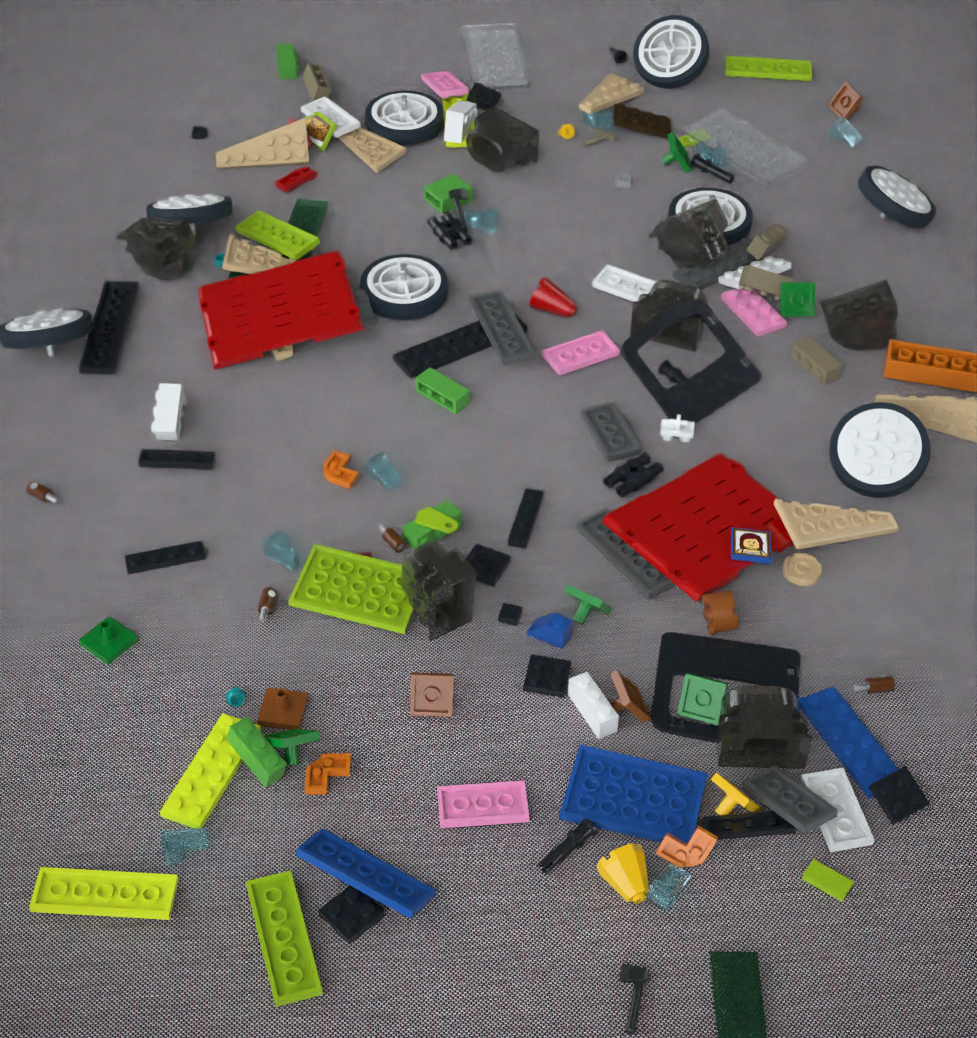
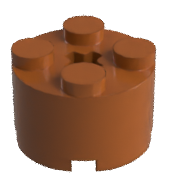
M720 591L702 595L703 606L706 607L702 609L704 620L709 621L707 623L709 635L738 629V615L735 614L734 607L736 605L731 591Z

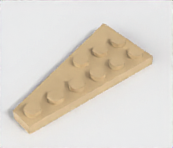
M610 73L580 102L579 109L592 114L613 106L614 103L618 104L644 93V88L637 83L628 81L627 78Z
M300 119L216 152L217 170L309 164L306 119Z
M361 127L338 137L376 173L406 153V147Z
M230 234L222 269L253 274L288 265L296 260L292 258L286 259L282 257V254L260 245H250L247 240H237L234 235Z
M876 395L874 403L886 402L902 406L915 414L925 428L977 443V400L974 397H967V399L947 396L917 398V396L910 395L907 398L900 397L899 395Z
M775 499L773 503L796 549L895 533L899 529L890 512L874 510L862 512L857 511V508L845 510L840 509V506L816 503L804 505L800 504L799 501L787 503L783 502L782 499Z

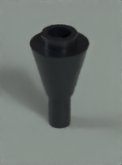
M614 47L609 48L617 64H622L626 61L627 53L625 51L615 49Z

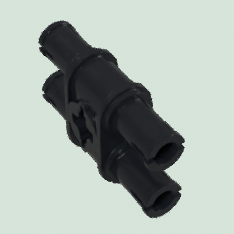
M446 211V213L444 212L441 215L443 222H439L435 216L428 218L427 224L432 228L433 234L439 238L441 243L446 244L451 251L458 247V243L455 240L460 239L465 246H467V243L468 245L472 243L473 239L467 233V229L450 212Z
M644 452L637 458L628 459L623 465L617 466L613 473L603 478V483L607 488H611L616 483L623 482L624 484L616 488L618 496L623 498L630 492L638 491L645 484L651 483L655 476L664 472V467L659 462L648 468L643 467L651 462L650 456Z

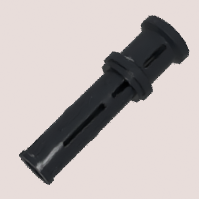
M695 154L692 157L690 166L701 169L703 173L708 172L728 184L733 182V174L711 164L710 160L701 158L699 154Z
M668 360L662 362L658 368V373L664 374L669 378L670 382L679 384L688 379V377L682 374L681 369L672 366Z
M584 818L574 831L570 830L568 832L567 838L538 862V867L543 866L540 870L545 874L550 873L573 850L582 848L586 840L591 836L597 835L598 832L594 824Z

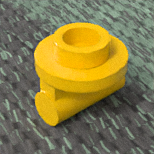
M564 124L558 130V136H562L564 139H570L575 134V129L571 124Z

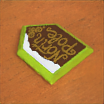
M317 111L304 117L306 119V131L313 145L324 152L337 124Z

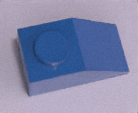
M554 612L536 618L527 630L526 635L563 649L572 636L573 620Z

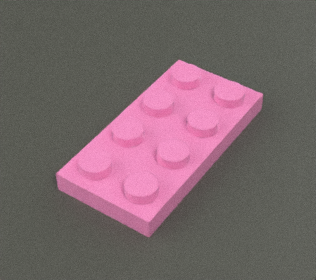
M450 71L421 74V80L441 98L468 94V87Z
M741 288L721 293V299L757 337L786 327L787 321L756 290L750 292Z
M603 330L542 350V356L559 376L620 355V349Z
M525 780L437 786L440 828L529 822Z

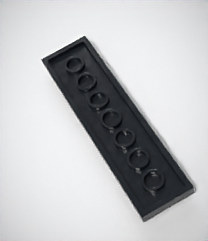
M104 282L93 319V330L88 335L79 365L80 373L115 375L139 289L138 282Z
M516 316L524 333H526L527 326ZM478 320L393 354V361L410 379H413L429 367L435 370L489 348L492 345Z

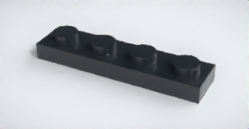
M141 449L138 464L139 467L213 470L216 454L213 451Z
M525 488L508 538V546L527 549L544 497V491Z
M201 540L124 555L129 575L205 560L206 556Z
M774 811L703 817L704 829L716 835L718 840L791 834L796 831V827Z

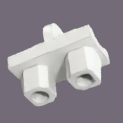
M677 414V419H662L660 435L663 436V440L670 441L673 439V436L680 437L681 442L688 443L693 438L695 422L680 420V414Z

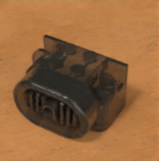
M494 106L477 116V128L468 133L466 146L469 154L476 162L493 172H502L516 164L526 166L529 160L535 163L538 162L539 130Z
M717 199L661 220L648 236L649 239L657 237L659 241L657 248L659 250L663 249L671 257L678 269L682 267L693 269L694 267L703 266L718 259L729 249V245L723 235L724 230L728 226V221Z
M142 217L116 236L117 240H126L128 245L125 247L127 253H132L136 264H139L141 270L158 280L170 281L180 278L189 273L194 267V261L190 252L196 248L197 243L187 219Z
M887 279L820 301L831 338L836 340L845 349L852 351L880 350L888 347L889 339L895 340L897 337L898 329L895 320L899 316L898 306Z
M660 280L653 284L648 294H641L637 302H633L630 335H633L664 313L690 300L700 299L708 304L707 297L697 287L672 280ZM694 315L664 330L652 338L651 341L696 352L703 337L705 323L698 315Z
M436 541L426 542L411 551L403 562L401 576L402 589L409 597L410 605L418 613L420 623L427 625L429 628L430 641L472 621L477 575L475 569L457 548L447 551L441 543Z
M739 686L729 690L721 700L722 715L719 719L716 736L718 767L769 768L776 765L779 768L805 769L812 735H808V722L800 716L798 698L793 691L779 686Z

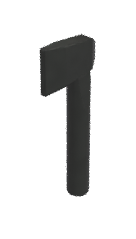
M466 188L450 190L448 194L453 200L457 218L460 224L467 229L459 201L469 199Z
M622 964L619 982L634 983L626 1025V1032L634 1034L643 985L649 979V971L646 968Z

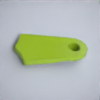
M429 506L417 511L416 524L447 534H452L458 529L456 520Z

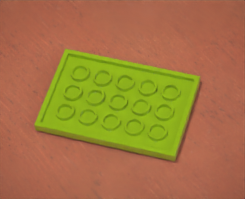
M314 543L289 598V606L405 634L427 578V571Z

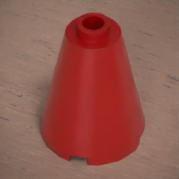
M543 277L538 283L541 286L534 290L530 298V307L566 318L573 317L578 309L576 307L577 303L549 278Z

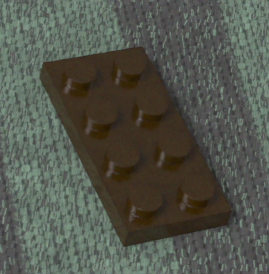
M614 103L612 108L613 125L668 139V134L671 133V118Z

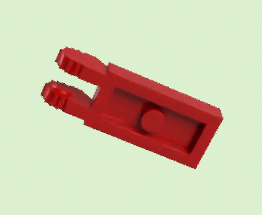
M306 165L276 180L275 185L287 193L308 180L312 181L315 179L317 172L316 170H311Z

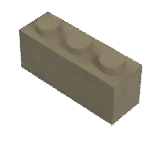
M307 63L303 80L312 102L322 97L329 98L332 89L322 66Z
M775 223L756 235L746 250L757 260H760L777 249L789 232L781 224Z
M744 265L739 285L743 286V289L753 292V290L759 291V295L766 297L771 295L774 296V300L780 301V282H795V280L751 265Z
M808 336L793 343L791 357L819 382L826 385L840 379L843 365L811 337Z

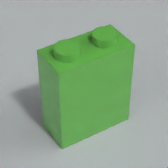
M451 174L425 185L424 200L443 214L446 211L455 209L453 200L448 194L450 190L466 188L469 199L459 200L462 206L473 201V188L457 175Z

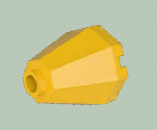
M634 843L627 844L611 851L608 860L605 857L599 860L596 867L600 875L627 902L637 904L647 898L646 895L650 890L645 854L640 844H636V847Z

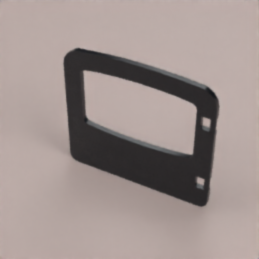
M700 299L690 300L664 313L635 332L621 346L623 358L669 419H677V414H680V420H687L696 424L761 380V374L755 365L750 362L739 344L722 322L717 319L709 305ZM698 315L723 346L725 352L717 360L692 377L670 388H664L640 357L638 349L671 326L689 317ZM710 316L716 324L713 325L707 317ZM742 358L748 365L747 368L740 361Z
M666 632L662 635L651 710V723L657 730L664 733L702 741L736 745L739 742L735 741V738L740 740L745 732L744 730L672 717L669 714L672 681L676 675L691 673L703 677L751 683L780 691L779 724L777 731L749 730L742 742L743 746L766 749L788 748L793 744L796 734L800 653L797 650ZM787 668L794 669V675H788ZM784 718L791 719L790 726L783 725Z

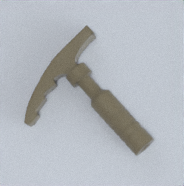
M593 128V132L601 134V136L584 140L582 145L585 147L597 143L599 140L606 139L616 142V136L605 130Z

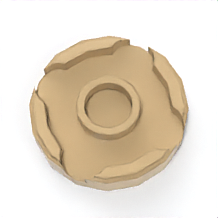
M795 553L793 556H788L785 559L783 574L793 584L809 586L819 581L822 575V565L812 555Z

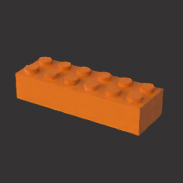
M889 339L883 377L977 392V353Z

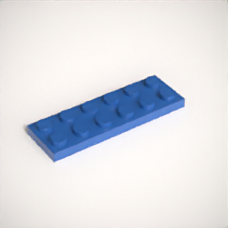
M834 686L798 699V707L868 799L874 797L868 786L899 770Z
M323 828L296 850V856L307 863L316 866L325 873L336 877L410 919L435 897L436 889Z

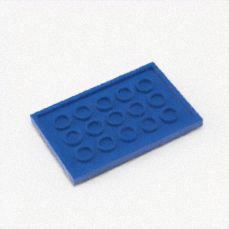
M579 745L559 819L581 824V821L586 818L596 828L656 842H662L668 832L687 844L696 829L708 773Z

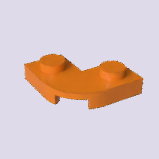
M333 450L323 465L324 477L330 483L351 489L359 478V472L346 468L351 461L349 454Z
M351 753L322 754L320 759L315 760L311 765H307L305 795L327 794L328 776H350Z
M699 825L687 844L667 832L655 854L680 868L701 865L717 842L718 837Z

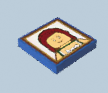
M732 527L731 559L770 564L772 559L771 532Z

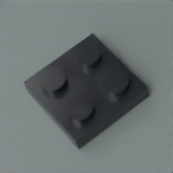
M474 83L466 100L494 111L502 93L495 89L487 88L483 84Z
M476 543L460 566L459 574L495 587L510 564L511 556Z
M531 655L523 691L564 698L571 661Z
M906 766L868 786L892 825L930 804Z
M352 886L347 887L318 910L319 915L348 944H351L385 917L384 911L368 895L363 894Z

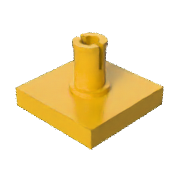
M715 773L711 778L715 784L726 792L725 798L714 810L720 816L728 815L736 804H741L752 813L761 810L758 804L729 780L718 773Z

